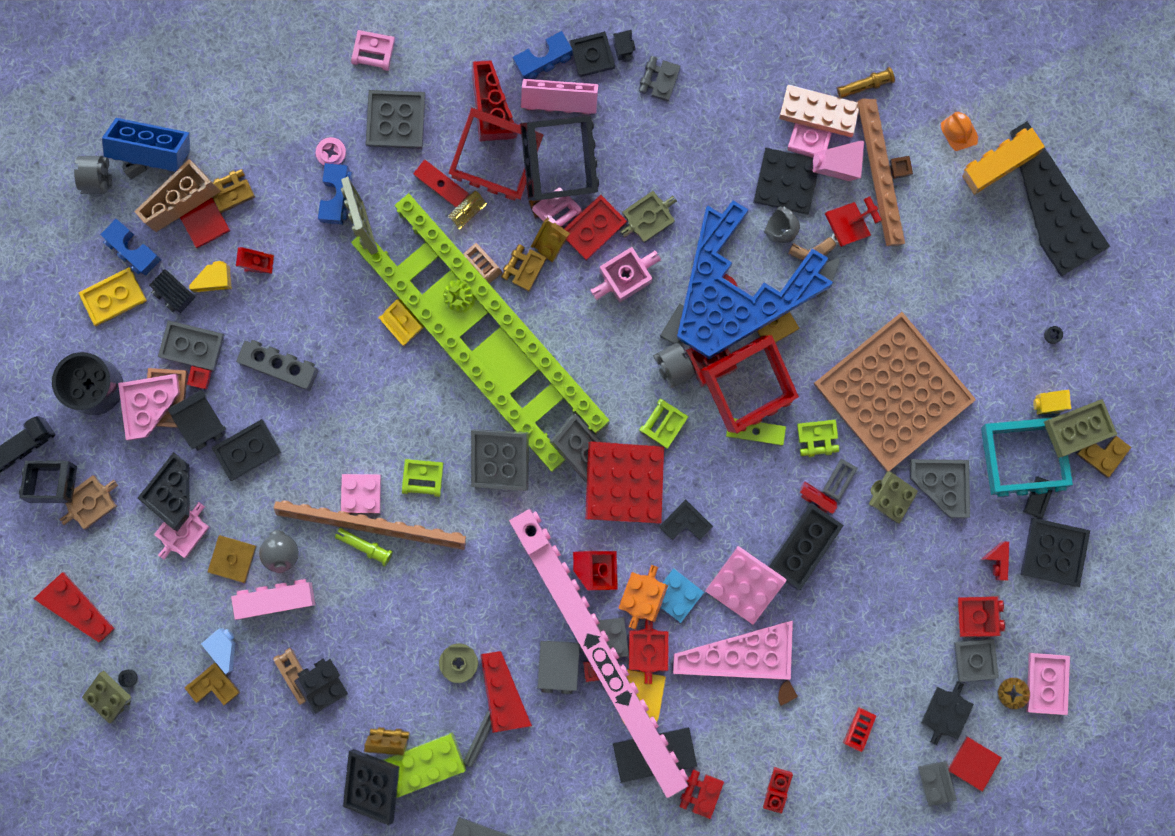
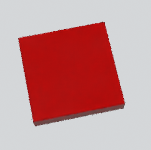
M213 198L208 199L180 217L197 249L231 231Z
M966 736L949 766V771L983 792L1002 757Z

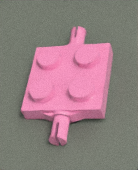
M198 502L195 508L190 511L189 518L178 532L165 522L162 523L154 534L165 545L158 554L159 557L165 560L168 554L174 551L187 558L210 528L198 516L205 508L204 505Z

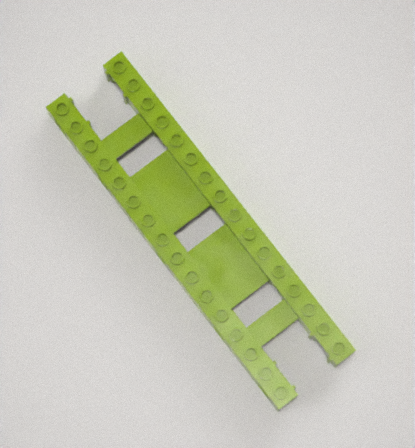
M408 193L394 206L398 215L406 218L412 225L414 233L418 234L425 242L421 247L397 266L390 259L388 252H384L377 243L378 252L372 255L367 248L364 249L362 247L360 236L351 241L352 245L516 432L529 433V447L553 473L566 460L551 445L548 434H544L535 424L540 418L564 399L572 408L573 414L579 415L586 422L589 430L595 435L608 425L610 420ZM435 259L443 260L450 271L426 292L421 294L411 283V280ZM452 281H464L472 289L473 299L470 306L465 310L456 311L450 309L444 303V287ZM460 290L456 293L452 292L455 295V301L462 299L459 296ZM489 314L497 321L500 328L471 351L460 337L485 315ZM536 371L542 372L550 382V385L526 406L521 408L510 394Z

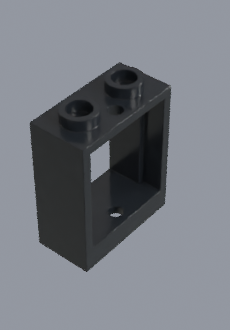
M25 461L22 469L19 498L27 503H72L77 466L70 461ZM38 471H60L56 496L34 495Z

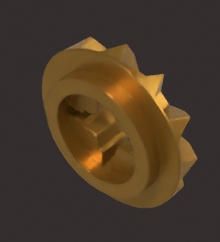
M1008 678L999 686V700L1010 709H1020L1030 699L1029 687L1019 678ZM1015 685L1016 692L1022 694V696H1016L1014 702H1012V696L1005 692L1012 691Z

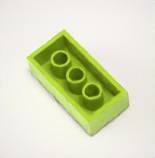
M453 732L405 750L404 755H392L382 759L400 766L396 798L466 771V766Z

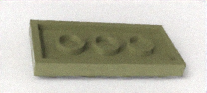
M347 176L341 179L343 185L341 191L345 199L347 198L344 202L348 211H350L348 213L350 221L354 224L352 230L356 237L360 236L362 247L364 249L367 248L371 255L378 252L364 202Z
M1103 399L1044 421L1058 458L1117 435Z

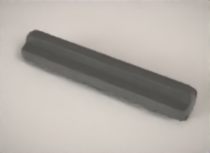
M487 711L464 759V764L469 767H473L492 728L489 711Z

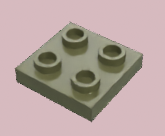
M887 471L882 480H877L872 485L870 492L873 497L869 505L895 523L900 524L918 490L894 473Z
M104 670L97 675L82 696L109 724L125 710L124 707L131 703L130 699L132 698Z

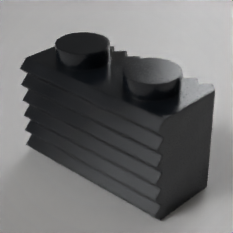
M166 269L149 284L153 289L151 293L159 300L163 298L167 302L165 306L172 312L176 310L181 313L196 298Z

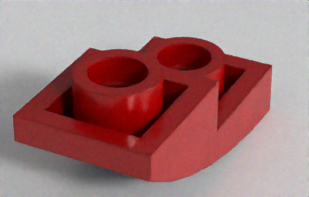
M777 767L773 768L764 799V809L782 814L793 772Z

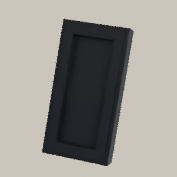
M1036 476L1034 483L1047 482L1049 480ZM1048 490V493L1036 494V491L1030 492L1023 512L1043 519L1053 490Z

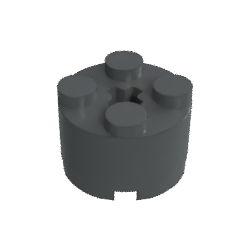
M102 155L77 156L75 164H78V169H74L77 190H82L80 194H105L108 186H112V176L108 175L109 158Z
M679 343L673 344L653 355L656 363L661 366L659 372L662 378L666 379L670 388L691 379L695 375L693 366L689 358H686L684 355L685 351Z

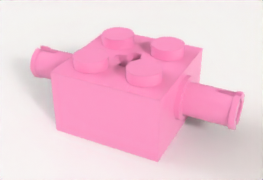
M633 247L627 249L600 266L599 271L605 280L602 284L590 290L592 295L598 300L611 291L619 303L652 283V277L647 269L660 262V256H657L658 253L654 250L646 257L640 259ZM623 272L626 274L630 273L629 278L622 277Z

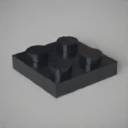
M606 31L569 40L570 46L573 49V57L579 78L615 69Z

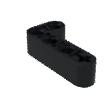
M35 416L27 420L23 424L24 430L0 445V473L15 464L17 459L21 460L30 454L32 449H37L48 442L50 437H55L56 434L45 418Z

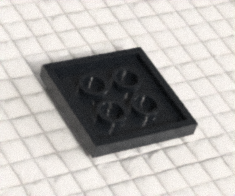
M766 147L753 203L775 208L785 206L786 209H790L793 212L808 215L818 174L813 172V158Z
M1031 518L1021 575L1080 587L1091 530Z
M355 749L348 752L343 807L386 825L393 824L400 766Z

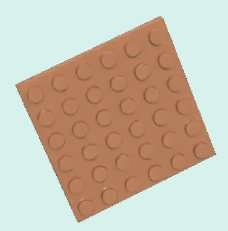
M903 312L899 313L813 383L886 472L894 468L976 400Z

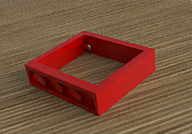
M471 107L448 173L452 175L451 178L462 182V179L470 181L469 185L480 188L481 185L487 187V191L497 195L500 192L505 194L507 199L515 201L517 198L521 200L526 186L525 167L516 190L456 169L474 117L521 134L520 125ZM535 131L538 152L544 134Z
M762 335L700 370L728 432L736 434L741 431L744 432L747 430L746 427L762 422V418L765 416L776 414L779 408L788 407L791 405L790 403L799 398L772 335ZM764 349L783 394L735 421L715 375Z

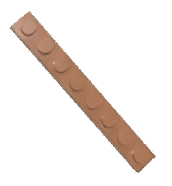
M861 99L857 102L886 246H900L905 244L877 101L876 99Z

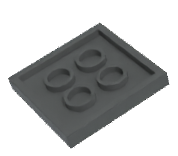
M369 90L366 147L423 149L425 92Z
M482 429L471 430V487L527 491L529 489V433Z

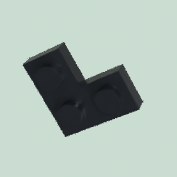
M685 499L659 528L673 540L686 527L695 537L701 540L713 525Z

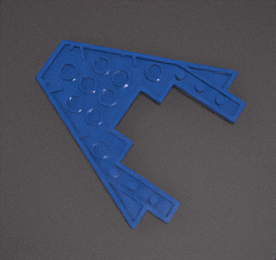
M734 200L723 214L708 205L706 207L677 334L678 340L708 359L826 291L833 285L832 281L819 274L828 262V258L813 248L781 292L764 282L756 294L751 296L725 280L723 277L731 268L732 262L718 253L749 212V209Z

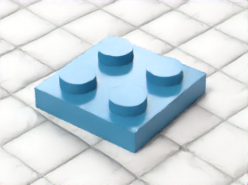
M673 568L662 582L668 585L661 608L681 623L704 592Z

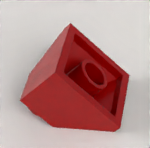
M617 551L573 552V571L587 590H618Z

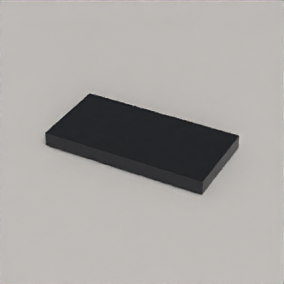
M689 727L659 733V735L664 734L669 745L666 746L670 753L673 751L679 761L676 765L679 770L697 767ZM634 739L613 743L621 783L654 776Z

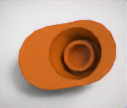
M955 112L941 122V130L953 150L959 151L978 144L977 132L967 115Z

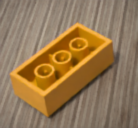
M1026 128L1021 130L1012 141L1009 139L1005 140L996 151L991 149L983 155L980 161L974 160L966 165L962 177L974 195L1041 153L1045 146L1033 128L1028 131Z

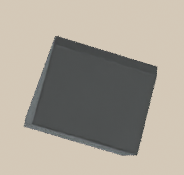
M127 162L123 165L124 173L130 179L147 170L144 165Z

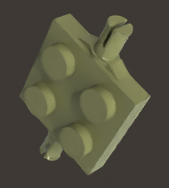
M651 191L622 211L629 226L620 231L621 235L625 238L634 232L645 243L675 222L669 213V207L677 202L676 198L672 195L666 201L658 198L654 191Z

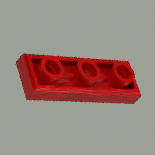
M425 159L413 173L416 178L456 209L469 196L467 191ZM441 182L445 183L443 187H439L438 184Z

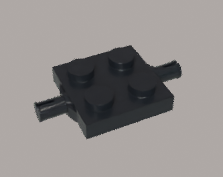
M956 681L953 691H945L936 687L921 723L935 731L930 741L935 745H938L942 735L959 739L974 705L960 696L964 684H960L958 681Z

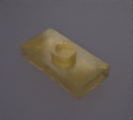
M475 190L448 217L460 230L486 205V202Z

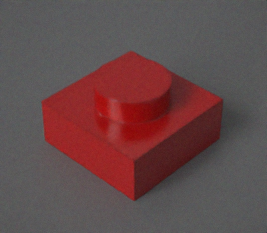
M191 366L187 385L208 389L212 371Z
M583 662L586 682L599 681L600 679L591 663Z

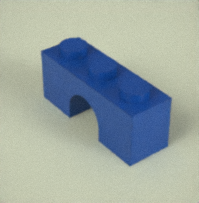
M562 31L545 39L546 47L549 50L546 56L541 58L535 57L528 48L512 57L513 63L522 79L534 80L538 77L539 73L543 71L549 72L555 68L554 65L560 62L564 64L571 59L573 49Z
M328 163L324 165L322 182L325 186L336 188V195L328 201L320 200L318 220L321 223L343 225L344 220H347L348 209L345 208L344 202L347 198L345 199L341 191L343 187L341 179L348 176L352 182V172H350L347 165Z
M115 219L100 234L105 239L103 243L111 250L115 248L118 251L116 255L124 262L128 260L132 264L130 268L138 275L143 273L147 276L162 260L144 243L136 250H129L128 242L134 234L118 219Z

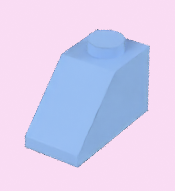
M219 628L201 645L223 672L228 674L233 671L236 644L233 638L235 637L230 630Z

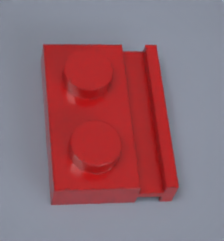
M806 481L803 483L800 489L801 497L810 503L813 501L818 504V508L823 512L833 514L837 508V502Z

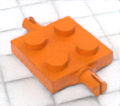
M651 565L648 575H639L631 572L618 607L632 615L628 627L635 630L639 619L656 621L668 585L655 579L659 568L657 566Z

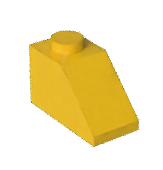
M215 261L212 265H206L189 285V289L192 292L232 289L230 266L224 263V261Z
M1061 390L1036 395V399L1033 400L1034 410H1037V415L1056 414L1070 410V391Z

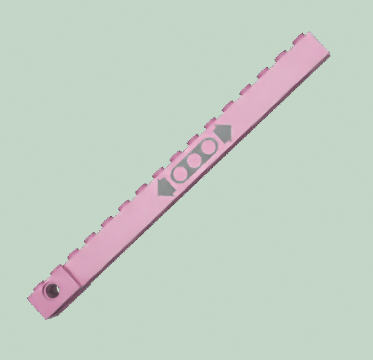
M528 509L509 520L664 794L669 798L688 786L686 782L689 779L683 769L679 770L676 763L679 761L673 751L671 753L668 751L666 746L669 743L664 734L659 735L656 730L659 726L654 717L650 718L646 711L649 708L644 699L640 701L636 695L639 693L634 682L630 683L626 677L629 675L624 665L620 666L616 660L619 656L614 647L610 649L607 644L610 641L604 630L600 632L597 626L600 623L594 613L590 614L587 609L590 607L585 596L581 598L578 590H580V587L575 579L571 581L568 575L570 570L565 562L561 563L558 557L561 554L556 545L551 546L549 542L551 536L546 528H541L539 515L536 511L533 513L532 510ZM535 526L536 534L529 537L527 534L528 528Z

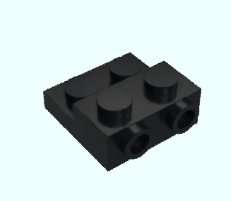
M324 658L314 664V669L310 671L308 668L302 670L297 674L298 678L294 680L295 685L313 715L348 695L339 679L340 674L331 659L327 661Z

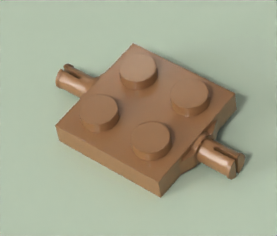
M91 476L74 489L72 503H65L69 513L59 520L62 521L63 525H66L69 521L75 519L86 530L117 507L109 492L118 487V483L113 479L104 486L96 476Z

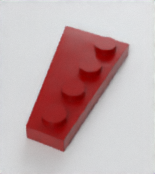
M65 572L57 576L33 598L97 642H102L115 630Z
M502 652L481 654L492 732L532 726Z

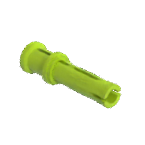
M341 527L337 532L343 534L344 537L339 534L335 535V539L366 553L368 559L373 558L381 562L384 567L392 557L393 551H387L379 547L378 543L371 544Z

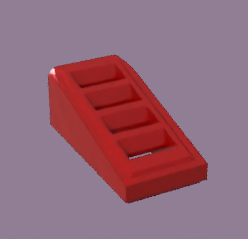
M858 707L843 743L863 752L877 715ZM860 714L870 718L869 722L860 719ZM857 722L866 725V729L857 726ZM856 729L864 733L863 736L855 734L854 730ZM854 737V738L859 739V740H861V741H860V743L858 744V743L852 741L851 738Z

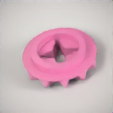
M325 138L316 147V157L322 165H325V163L339 165L346 158V149L339 139ZM331 148H334V152L337 155H332L328 158L329 155L325 151H330Z

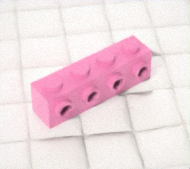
M523 79L521 108H526L527 110L542 109L548 112L563 111L565 113L582 112L583 114H596L598 84Z
M306 579L294 581L295 585L287 586V583L275 584L274 589H268L267 586L256 588V592L249 593L248 590L237 591L236 596H231L235 620L315 606L312 582L306 583Z

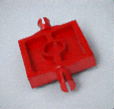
M645 619V629L629 631V670L645 672L644 684H648L649 677L650 685L653 684L652 673L668 671L669 631L653 629V621H650L649 625L648 619Z

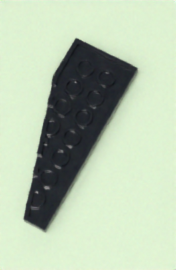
M1028 121L1010 132L1012 140L1021 130L1026 128L1028 131L1032 128ZM1045 147L1039 155L1019 167L1024 179V186L1035 220V227L1038 231L1040 245L1061 277L1110 247Z

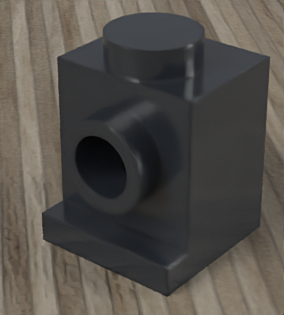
M632 30L613 34L618 61L628 62L634 59L633 51H636L634 40H630L632 39Z

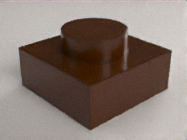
M910 156L890 159L893 179L913 175Z

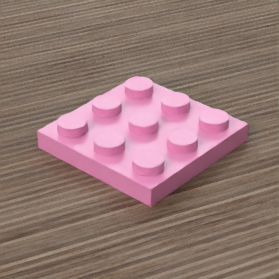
M737 546L705 592L754 625L787 579Z

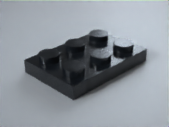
M263 419L212 447L230 481L237 479L282 453Z

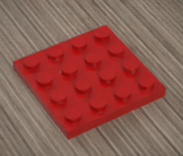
M588 442L585 520L660 524L662 520L664 447Z

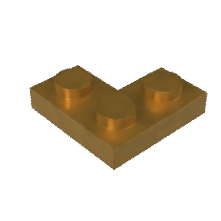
M1114 436L1105 449H1102L1095 443L1080 449L1076 455L1109 478L1132 447L1118 436Z
M216 662L184 687L196 703L211 691L223 705H226L241 693Z

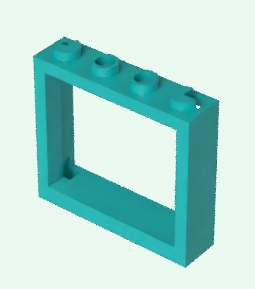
M1052 418L988 423L981 427L991 495L1003 498L1008 497L1011 493H1016L1017 496L1028 495V492L1036 491V494L1048 493V490H1055L1058 493L1067 491V488L1073 485L1069 457L1066 455L1059 458L1062 480L1000 486L993 434L1046 430L1044 421Z

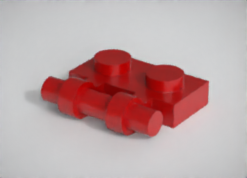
M693 769L691 776H688L689 779L686 781L688 786L680 797L682 800L679 807L687 810L688 804L692 803L694 804L693 813L711 819L724 781L705 774L703 781L698 780L700 772ZM695 786L700 787L697 798L692 796Z

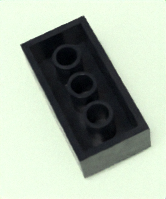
M812 503L808 504L767 566L787 579L786 583L796 590H801L844 525Z

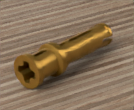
M888 67L885 71L873 72L869 77L837 87V92L840 98H844L869 88L878 89L881 85L895 83V76L891 67Z

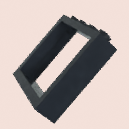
M591 115L520 123L528 200L537 201L598 192L597 159L594 153L596 143L593 139L592 130L594 129V123ZM581 123L587 187L542 193L535 128Z

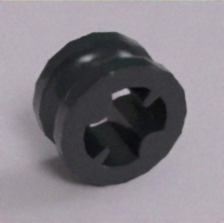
M1058 326L1049 327L1044 333V338L1050 344L1058 343L1063 338V331ZM1051 330H1053V332L1056 331L1058 333V335H1056L1057 340H1055V338H1050L1049 335L1052 334Z
M131 669L123 670L118 675V682L123 687L135 685L138 679L137 673ZM131 674L132 677L130 679H132V681L125 683L123 680L126 679L123 678L124 675Z

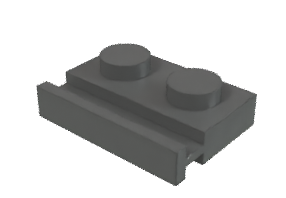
M947 760L918 767L928 806L957 801Z

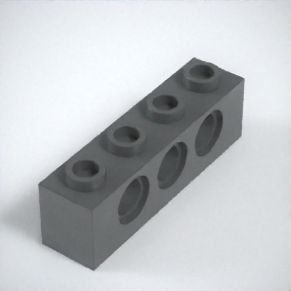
M251 340V342L244 341L236 360L237 363L305 390H311L319 371L314 367V363L304 360L302 363L297 361L298 357L289 353L286 356L279 354L280 350L270 346L268 349L261 347L262 343ZM264 353V360L257 362V355ZM277 360H282V366L275 369L274 363ZM297 366L300 367V373L293 376L292 369Z

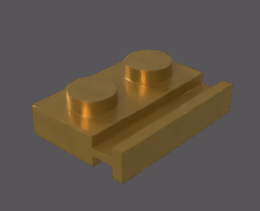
M547 217L530 247H535L538 253L547 257L553 263L570 233L555 222H550V219Z

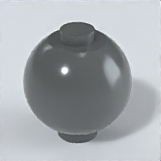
M280 530L271 532L269 537L262 542L259 550V557L263 566L276 573H284L291 569L297 562L299 555L296 542Z

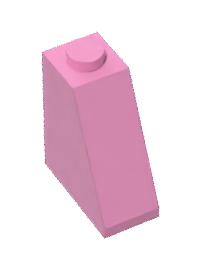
M857 141L815 153L813 172L845 181L861 178L864 141Z

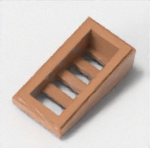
M477 243L463 253L489 284L502 274L501 269ZM479 251L480 253L471 260L470 257ZM484 257L477 265L475 264L480 258ZM489 262L490 264L481 271V268Z

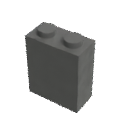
M541 640L537 687L542 689L541 692L553 693V689L561 690L562 694H573V691H577L579 643Z

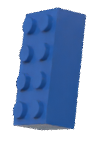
M115 118L102 137L103 157L176 172L190 153V134L185 131Z

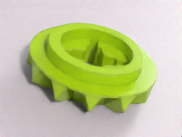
M455 280L444 287V303L450 309L461 311L470 306L473 292L466 282ZM460 290L459 296L462 299L455 301V295L452 292L456 293Z

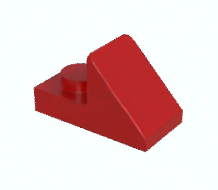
M238 247L236 267L244 268L245 272L272 274L274 255Z
M1009 541L1000 542L981 559L996 561V564L993 565V576H996V580L1008 581Z

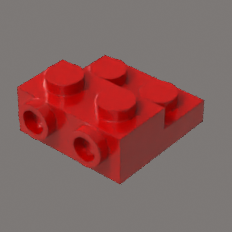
M1000 596L958 597L960 637L1002 636V632H1005V620H1001V612H1004V601L1000 600Z

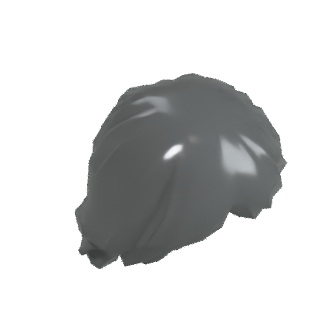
M780 206L769 218L770 220H768L764 229V233L771 241L788 243L793 241L798 235L800 222L790 209Z

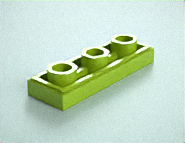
M760 422L756 425L751 424L746 427V431H741L738 434L726 431V437L783 446L786 426ZM758 429L759 434L754 435L752 430Z

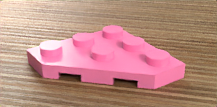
M177 374L118 383L126 440L147 438L180 395Z

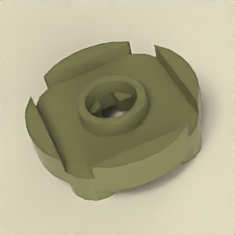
M462 643L452 644L440 655L439 668L444 677L449 681L462 683L472 678L476 673L478 657L475 651L468 645ZM457 657L464 661V665H461L460 669L457 668V665H453V661H456Z

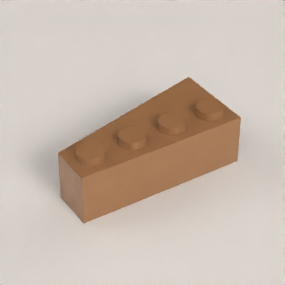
M188 159L134 212L147 226L157 232L212 198L221 190L195 163Z

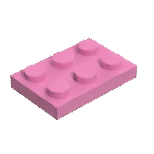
M1029 653L1027 685L1030 690V699L1027 703L1026 712L1068 715L1070 656Z

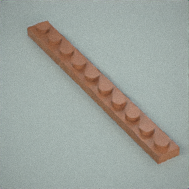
M285 500L281 502L275 501L274 505L275 514L278 516L465 550L466 536L458 532H452L451 534L445 533L441 529H425V527L420 525H414L413 527L403 522L391 523L382 518H376L375 520L360 514L357 516L349 515L345 511H338L337 513L323 507L319 509L312 508L307 504L299 506Z

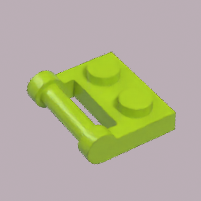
M659 399L657 407L645 425L640 427L639 431L668 449L689 416L666 401ZM666 409L669 411L657 431L655 433L652 432L650 429L662 411Z
M405 459L402 494H408L409 492L441 497L444 463ZM409 479L435 481V487L409 485Z

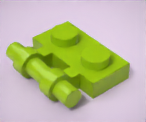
M836 419L797 424L799 443H807V448L800 449V456L815 457V455L819 454L827 456L839 452V445H831V440L838 439ZM824 441V446L814 447V442Z

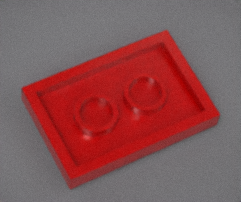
M600 195L564 228V230L570 233L566 241L587 261L627 223V220Z

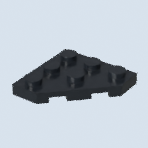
M173 452L138 496V499L177 532L190 516V465Z

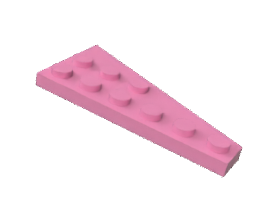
M793 621L675 653L673 674L791 680Z

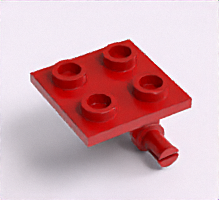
M871 196L863 200L868 208L863 214L860 213L855 202L824 213L841 247L871 236L864 221L869 215L872 216L875 224L882 221L877 211L879 208L874 205Z

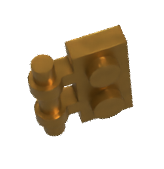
M242 169L238 171L233 170L223 178L218 177L214 179L213 183L221 190V192L213 196L220 213L255 198L248 180L239 181V178L245 176ZM233 181L234 185L224 189V185Z
M518 244L517 248L511 253L512 257L509 263L505 264L501 278L507 281L510 275H513L515 278L512 283L530 292L547 257L529 249L527 255H524L522 252L525 247ZM518 260H521L523 263L519 270L515 269L514 267Z
M384 727L370 729V735H368L364 744V752L404 755L410 732L402 731V729L385 730Z

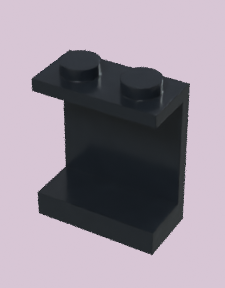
M203 390L168 409L170 416L191 450L196 448L199 451L207 446V441L212 438L216 441L224 436L223 432L226 431L225 426L223 427L210 406Z

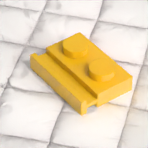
M397 299L378 317L402 346H405L424 328L400 299Z

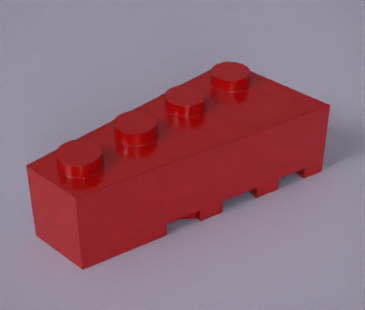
M492 60L474 61L471 70L476 109L514 123ZM477 118L479 142L517 138L518 133Z

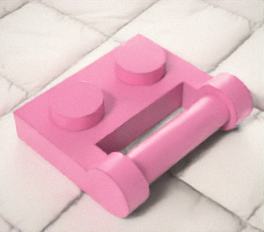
M358 30L351 63L354 65L359 63L380 67L383 70L389 71L395 37ZM360 51L383 55L384 60L360 56Z
M559 187L555 191H562V189ZM570 196L541 200L533 206L532 211L543 222L548 217L550 222H555L561 227L574 216L577 217L582 212V209ZM566 207L570 209V211H568L558 220L555 221L553 219L555 215H557Z

